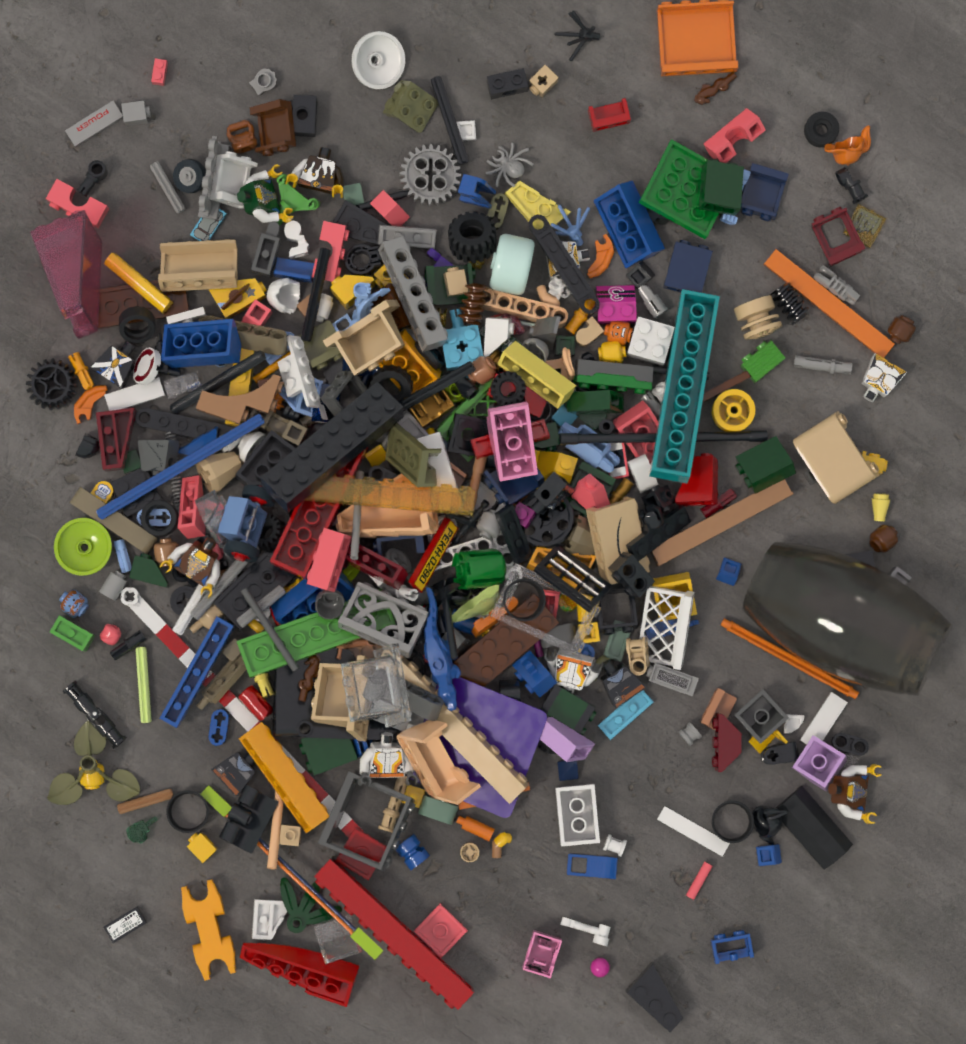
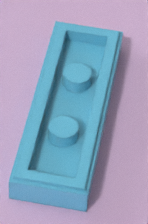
M642 690L620 705L597 726L611 740L647 709L653 701Z

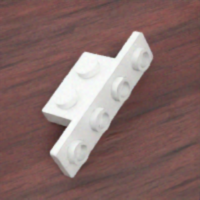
M289 335L287 336V342L291 354L277 362L287 397L293 398L303 393L307 407L319 408L321 407L320 396L315 386L304 342L299 336Z

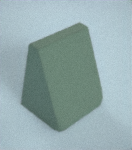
M361 183L343 186L344 201L347 200L354 205L364 203Z

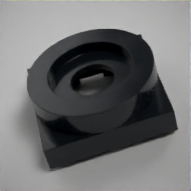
M455 413L453 422L448 430L446 450L475 456L471 440H463L461 434L464 429L471 428L474 432L472 439L489 435L487 419Z

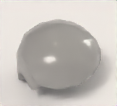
M528 338L522 343L523 347L546 363L549 349L543 340Z

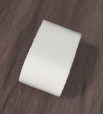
M645 454L627 462L640 493L646 492L658 485L656 478L649 477L651 465Z

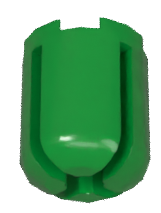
M497 549L460 551L455 553L452 559V567L455 566L457 577L453 578L455 583L461 584L458 589L487 588L493 585H500L505 579L506 562L502 553Z

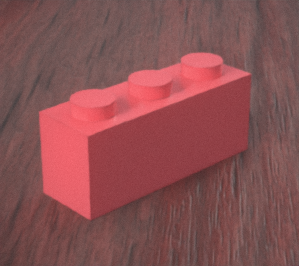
M327 528L323 529L319 536L318 548L313 555L312 568L307 574V584L335 592L352 536Z

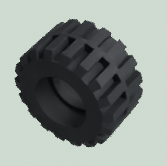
M473 211V213L465 212L464 215L459 214L458 218H454L452 223L449 224V247L453 256H456L458 260L463 259L465 263H468V261L476 263V261L483 262L484 258H490V254L495 252L497 247L496 227L489 216L485 217L484 213L478 214L477 211ZM468 236H479V237L476 238V239H467V238H466V237H468Z

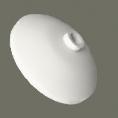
M375 31L364 35L357 42L352 53V68L355 76L363 85L373 89H385L395 84L401 77L405 67V53L401 43L393 35L387 32ZM373 56H374V58H375V62H374V63H372V61H371V58H372Z

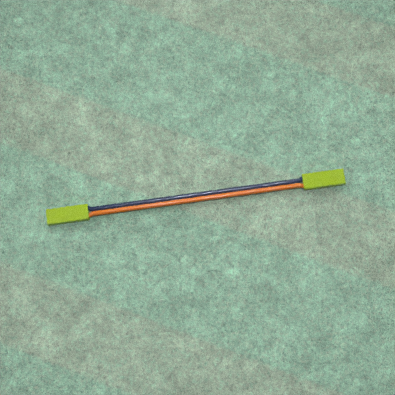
M208 785L200 795L224 818L228 817L232 807ZM260 838L257 846L268 855L269 845ZM278 855L277 865L350 933V937L374 960L384 952L359 927H354Z

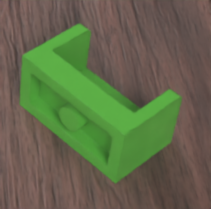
M60 615L50 630V633L84 652L87 651L95 637L93 633L86 631Z

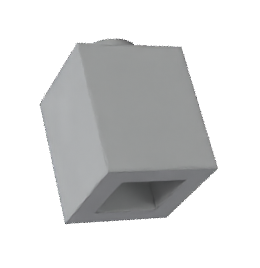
M144 101L121 104L123 121L126 126L148 123L151 111L150 106H146Z

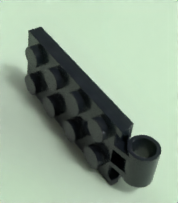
M273 550L272 552L265 551L256 562L213 602V605L240 631L243 628L239 626L236 620L251 608L241 593L243 589L248 588L256 602H258L278 585L285 588L296 577V575L270 563L274 553ZM265 574H270L272 578L265 580L264 576Z

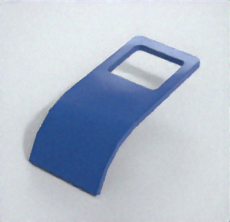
M569 854L567 875L616 879L618 858ZM572 857L587 858L586 873L571 872Z

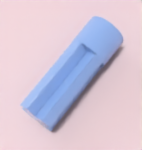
M125 540L114 541L113 544L121 573H128L131 571L132 566Z

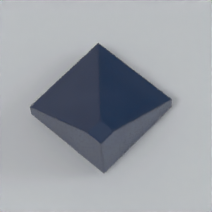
M577 761L557 762L559 781L579 779Z

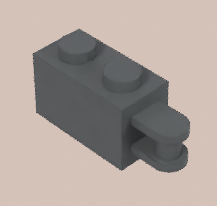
M270 222L266 234L261 233L251 268L253 274L268 278L272 277L281 245V240L278 238L280 227L277 222Z

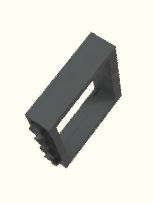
M348 772L318 844L385 872L386 868L388 869L392 863L393 858H391L393 851H396L399 847L401 832L404 833L407 828L408 822L406 820L408 815L412 814L415 809V799L373 781L368 786L405 802L380 863L331 843L356 783L361 777ZM362 779V784L366 785V780Z

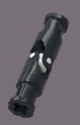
M76 680L63 690V693L67 694L74 701L75 707L84 714H87V720L101 736L106 737L110 741L113 749L118 747L127 738L120 734L115 728L116 725L103 710L94 706L92 698L78 687ZM102 714L105 718L104 724H95L93 721L97 720Z

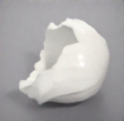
M289 277L272 282L267 291L269 304L281 313L291 314L296 311L297 304L299 303L298 300L300 299V283Z

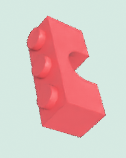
M746 108L703 145L711 158L727 163L737 154L733 148L735 142L740 139H748L752 142L766 129L760 118Z
M56 179L46 197V200L50 203L49 206L57 211L60 209L66 211L65 215L74 220L76 218L83 220L82 224L91 229L93 226L99 229L109 211L108 206L92 197L83 206L73 205L72 198L76 190Z
M323 221L319 240L329 242L333 249L325 275V280L332 282L341 275L342 268L339 267L340 260H344L346 249H343L344 241H348L350 230H347V225ZM315 258V263H314V268H313V273H312V277H313V278H314V275H315V270H316V265H317L318 258Z

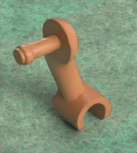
M358 639L336 647L339 648L336 658L341 660L342 649L365 645L373 647L375 645L369 644L366 639Z

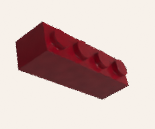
M350 542L344 562L399 591L408 576L404 567L360 544L358 559L353 560L350 558Z

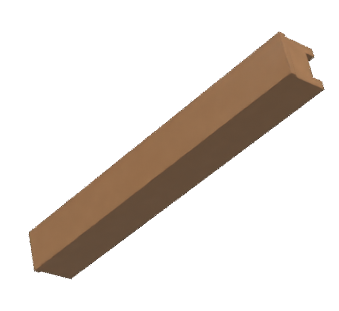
M784 479L669 538L650 552L656 562V566L658 567L790 497L794 494L793 491L791 492Z

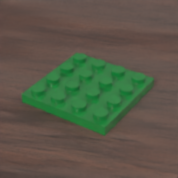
M671 139L638 203L699 237L706 239L719 214L698 209L701 170L708 159Z

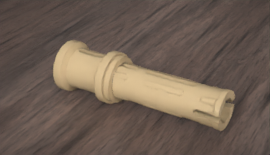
M407 776L397 777L393 790L404 794L407 786L405 784ZM391 796L388 808H385L383 811L384 817L381 825L378 826L379 829L393 833L396 820L400 816L398 811L402 800Z

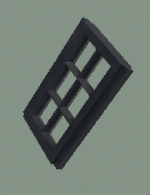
M558 544L533 570L587 612H591L613 587L612 584ZM557 556L569 566L565 569L553 559ZM548 564L552 565L554 568L560 571L561 574L557 576L548 568H546V566ZM573 568L585 578L581 581L569 571ZM564 576L568 577L577 584V587L574 589L562 578ZM589 580L601 590L597 593L585 583ZM580 588L593 596L591 601L578 592Z

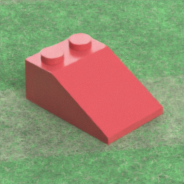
M641 401L612 421L618 433H657L658 420L644 401ZM655 442L626 443L635 458L645 454L651 465Z

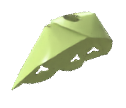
M493 585L484 589L479 595L463 604L452 615V621L460 622L479 615L488 614L494 609L499 599V585Z

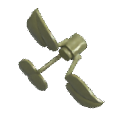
M87 721L79 729L74 740L76 753L79 756H84L80 760L82 769L79 770L77 780L75 781L74 776L69 773L59 774L50 785L47 799L57 805H69L78 801L83 793L81 786L78 785L83 773L93 774L98 772L109 781L106 791L109 797L115 801H126L139 795L140 786L134 775L127 770H115L112 778H110L97 767L92 754L98 755L104 750L106 738L102 737L92 724Z

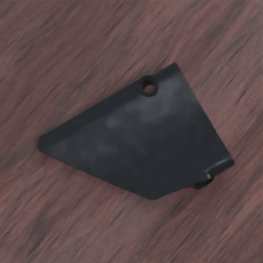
M333 648L317 654L321 659L320 663L356 665L357 661L348 649H342L341 660L336 658L339 648ZM308 658L296 662L299 669L295 672L291 670L289 665L275 669L272 733L274 736L356 739L346 731V727L316 723L311 720L313 709L311 702L315 696L314 685L312 690L308 691L306 702L298 701L301 691L298 684L300 680L305 679L304 673L310 666V664H305ZM369 719L367 739L381 740L383 732H390L393 734V740H397V735L402 732L396 728ZM303 723L309 725V730L306 733L299 731V727Z

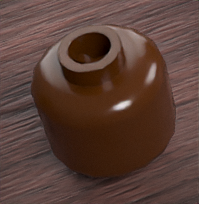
M901 315L900 317H894L887 331L891 335L890 339L898 344L901 342L907 343L913 336L916 326L913 320Z
M885 524L876 528L870 534L869 544L872 549L882 553L892 549L898 542L897 530L893 526Z

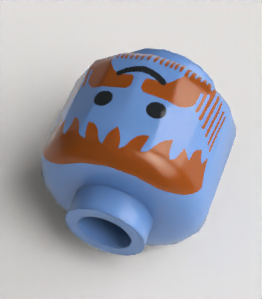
M71 590L69 593L65 591L59 599L62 602L60 609L71 618L81 617L89 607L87 597L77 590Z

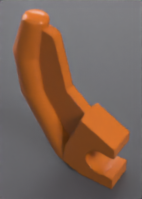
M607 234L603 235L606 241L605 244L602 245L598 240L595 241L596 260L588 269L587 276L589 279L600 276L610 265L614 255V248Z
M98 385L86 390L74 404V417L77 424H81V415H86L87 420H91L94 402L106 394V391H108L106 385Z

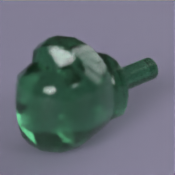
M154 816L146 823L141 820L126 829L128 838L133 843L139 842L142 844L147 840V833L150 831L148 826L156 822L157 818Z

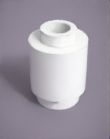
M321 294L316 321L323 322V320H328L333 306V297Z

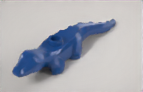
M427 587L429 615L424 628L425 659L428 660L433 682L439 685L438 697L442 698L449 711H453L457 708L456 689L452 684V679H458L461 676V670L452 662L448 641L440 637L437 629L438 608L433 590Z

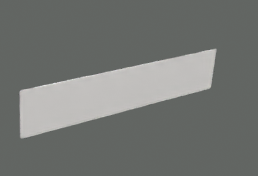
M665 806L657 820L720 856L724 855L730 844Z

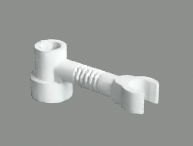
M562 917L560 925L594 934L593 943L608 946V935L611 927L599 924L598 928Z

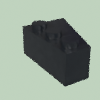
M651 962L625 991L665 1029L671 1032L683 1017Z

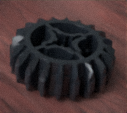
M52 358L49 364L48 360L44 359V366L38 362V370L33 367L31 368L34 375H27L32 381H26V385L32 387L26 391L33 393L29 398L31 400L36 399V405L42 402V409H45L48 404L49 410H53L55 404L59 410L61 409L60 403L65 407L67 406L66 399L71 402L73 401V398L69 395L77 394L72 388H77L78 384L72 383V381H76L78 378L77 376H71L75 371L73 369L68 370L69 364L66 363L62 367V360H59L56 364L55 359ZM54 369V372L49 377H40L44 372ZM60 371L66 376L67 387L59 383ZM54 380L59 387L55 386L50 389V386L45 382L49 383ZM37 383L45 386L44 398L38 392ZM56 391L64 392L60 397L50 399Z

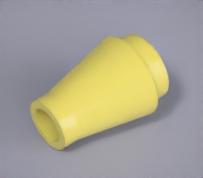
M874 493L873 498H871L874 521H885L891 499H889V494Z

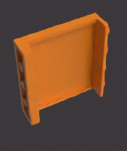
M686 0L681 1L680 4L662 2L661 5H658L657 21L661 77L737 72L738 60H736L733 16L734 1L718 0L717 2H710V0H700L699 3H691V1Z

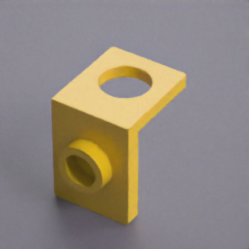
M775 730L761 744L754 737L748 742L758 753H761L775 737L785 744L788 741L778 730Z

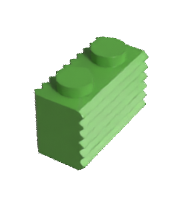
M766 341L762 342L756 347L758 351L754 355L749 353L742 359L743 364L740 367L744 372L748 371L750 379L754 384L785 359V356L773 341L768 343Z

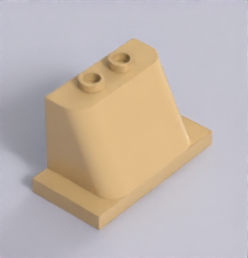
M383 301L370 310L371 313L346 330L337 331L323 340L326 347H337L354 375H359L368 369L369 371L376 369L380 366L379 362L390 360L395 356L394 353L405 345L391 312L400 307L398 301Z
M357 655L356 665L320 663L318 677L314 682L315 696L311 702L313 708L311 720L316 723L346 727V731L358 741L365 742L372 701L366 700L362 694L368 677L377 671V668L366 656Z

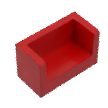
M623 98L621 102L593 108V106H588V114L593 132L630 124L631 118L626 98Z

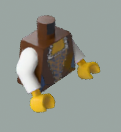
M206 537L203 544L199 541H195L193 544L185 543L175 548L168 556V560L160 564V568L163 564H167L169 569L165 573H168L172 569V564H174L173 568L203 586L201 596L203 591L208 590L210 592L208 595L209 599L212 596V588L215 587L220 577V562L217 560L219 555L213 551L216 541Z
M872 764L870 767H867V765H850L840 775L834 776L833 783L828 787V792L832 795L831 802L837 805L843 816L856 820L863 819L866 824L875 823L869 820V816H877L876 813L867 812L864 814L862 811L865 812L869 780L867 773L876 777L881 776L882 774L874 772L875 768H882L880 765Z

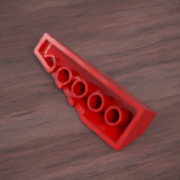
M243 943L240 958L260 969H268L272 973L271 975L277 978L282 976L289 980L288 984L294 987L296 985L303 987L307 994L344 1007L348 1005L360 967L359 965L323 953L277 944Z

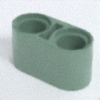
M424 795L418 814L453 825L458 806Z

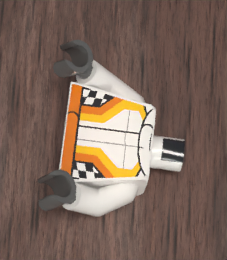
M548 648L545 650L544 658L547 660L548 668L553 678H555L556 684L563 686V689L572 694L574 689L582 690L583 686H589L598 677L604 666V662L597 664L594 657L559 649L558 653L557 649H554V652H549Z
M383 732L381 734V742H372L370 748H367L360 758L361 777L357 781L359 786L362 785V779L366 780V787H368L372 782L371 778L405 777V774H407L405 784L409 786V778L414 779L415 785L418 782V778L412 774L414 772L413 767L400 744L393 741V734L390 732Z

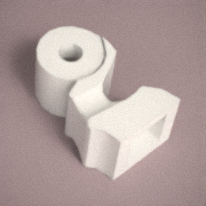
M297 221L288 222L284 228L287 241L298 243L297 247L290 249V259L309 255L308 249L310 247L304 235H301L302 229Z

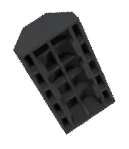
M800 786L775 808L787 811V814L782 816L783 824L824 870L841 858L853 845L803 786Z

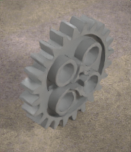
M430 144L429 149L422 145L421 151L416 147L415 154L409 152L410 159L404 157V162L407 165L401 164V169L404 171L400 172L399 176L405 178L400 180V184H406L403 187V191L409 190L407 196L414 195V202L421 199V205L427 201L428 206H431V202L434 201L438 206L440 199L445 203L446 196L451 199V192H457L455 186H460V181L456 179H460L461 174L456 172L460 171L461 168L460 166H455L458 163L457 159L451 160L453 153L446 155V148L440 151V145L436 149H433L432 144ZM429 159H432V191H428ZM418 162L425 163L426 167L424 169L417 168L416 164ZM443 163L445 168L439 170L435 167V164ZM421 180L424 181L426 185L420 188L417 187L415 183ZM441 181L445 186L437 188L435 182Z

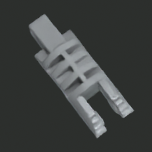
M821 266L819 270L822 274L817 273L813 278L841 300L851 305L855 304L860 295L853 290V287L846 284L842 278L837 277L826 266Z

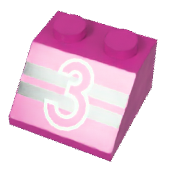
M634 285L596 286V297L600 302L597 311L598 324H610L612 321L636 323Z

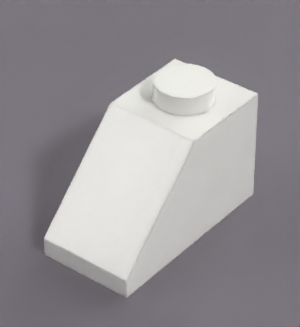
M486 318L485 357L494 353L514 334L512 318Z

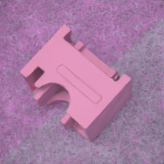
M533 930L522 969L551 978L562 939ZM538 935L550 939V941L539 938ZM528 965L539 967L541 970L530 968Z

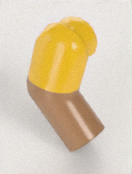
M502 832L493 839L492 858H501L502 847L512 841L510 833Z

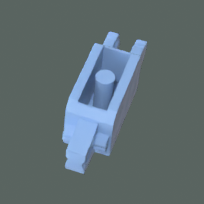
M566 422L558 431V434H597L586 425H580L578 428H575ZM580 443L565 446L592 467L597 468L599 466L607 473L612 472L614 466L620 463L619 457L610 451L612 447L610 443Z

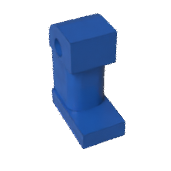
M463 174L458 193L461 195L459 200L464 203L491 209L492 205L478 193L482 191L496 194V190L481 178Z

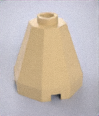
M227 452L213 454L195 464L201 479L203 478L205 481L203 483L213 496L219 493L236 476L235 474L244 462L240 459L239 454Z

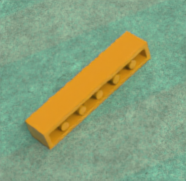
M261 722L239 738L242 745L305 833H308L329 817L327 808L318 801L315 791L308 787L304 776L295 769L292 759L285 755L281 744L275 741L268 726Z

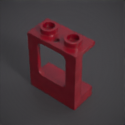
M838 207L831 211V215L826 217L821 215L813 219L814 222L811 223V227L830 267L865 251L866 248L851 221L847 207L844 209ZM836 218H841L850 236V241L836 248H830L821 230V226Z

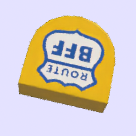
M101 481L95 485L91 494L107 504L114 494V489L109 482Z

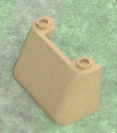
M839 411L793 439L797 451L829 500L834 504L880 476L878 466L874 462L865 461L845 429L847 428L846 424L848 421Z

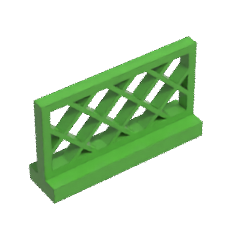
M493 378L483 385L479 384L477 386L479 389L477 395L471 400L465 398L435 429L436 432H441L442 437L447 442L448 430L453 422L455 413L473 415L475 417L486 416L487 419L489 402H496L489 400V396L486 395ZM479 402H486V414H476V405ZM460 454L467 462L474 457Z

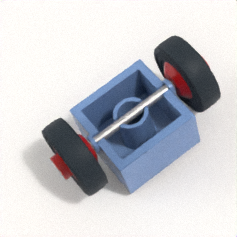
M245 485L242 491L243 498L229 496L219 524L218 533L229 540L224 548V552L238 561L256 562L260 552L257 549V545L267 516V512L260 508V506L272 507L276 501L262 486Z

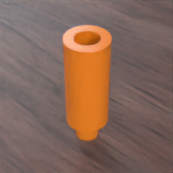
M459 816L456 823L462 825L461 829L487 841H490L495 830L469 816H466V818Z

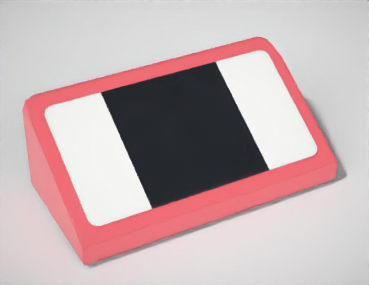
M610 443L612 446L610 451L619 457L620 463L614 466V470L610 473L608 472V474L615 479L628 478L629 471L624 443Z

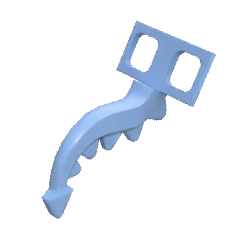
M381 288L379 291L371 294L368 300L364 299L357 308V317L354 320H351L349 315L346 314L332 323L335 331H339L337 324L344 319L348 320L350 327L369 315L372 309L371 306L374 305L372 301H377L379 296L383 297L391 291L390 288Z

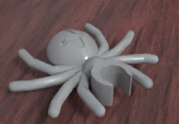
M511 142L510 154L502 146H499L500 150H497V153L501 158L496 159L492 156L494 163L490 160L486 161L489 165L497 168L486 172V175L500 171L496 179V187L499 186L502 173L506 182L515 187V184L509 180L507 175L510 178H518L524 174V166L519 161L533 166V163L527 159L516 158L522 153L529 151V148L513 155L514 143Z

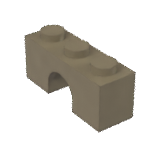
M252 409L248 417L250 419L257 414H261L265 423L259 426V428L267 432L272 430L284 440L297 447L303 443L308 433L307 428L292 420H287L273 411L268 415Z

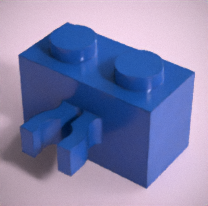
M530 650L512 665L516 670L515 676L521 682L525 680L526 684L524 686L531 694L535 692L539 698L557 683Z

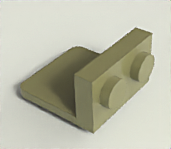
M401 80L396 84L392 97L385 103L383 113L388 117L399 119L416 132L421 133L436 109L438 102L437 99L413 82Z
M329 320L314 327L311 342L303 341L307 358L313 370L318 369L320 371L326 368L329 362L333 360L337 362L343 359L337 347H326L323 340L336 332Z

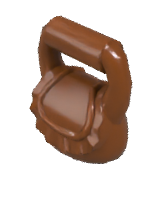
M243 120L228 126L227 137L235 153H245L257 146L254 127L249 121ZM246 127L249 128L248 131H245V132L240 133V134H235V136H233V135L231 134V132H234V131H237V130H240V129H243V128H246Z

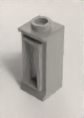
M654 663L653 666L649 665L646 676L649 677V682L691 697L694 694L699 679Z

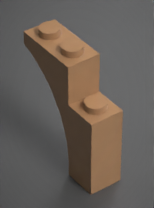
M273 374L265 384L256 390L236 396L216 395L202 390L196 409L197 411L240 425L248 418L249 411H247V408L270 415L271 411L274 412L277 405L275 398L277 393H281L284 382H281V376Z

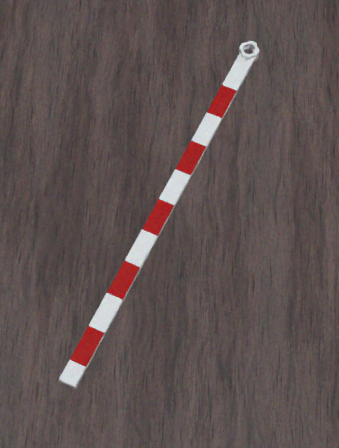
M133 587L124 588L120 596L122 603L129 606L188 668L195 653L140 596L137 589ZM127 592H134L135 595L133 597L135 599L133 601H126ZM210 671L203 683L205 687L216 676L212 671ZM230 690L219 700L247 732L261 723ZM282 746L285 755L292 759L295 769L304 776L306 784L315 791L316 798L327 808L328 815L330 816L336 801ZM344 811L338 828L348 838L355 827L363 831Z

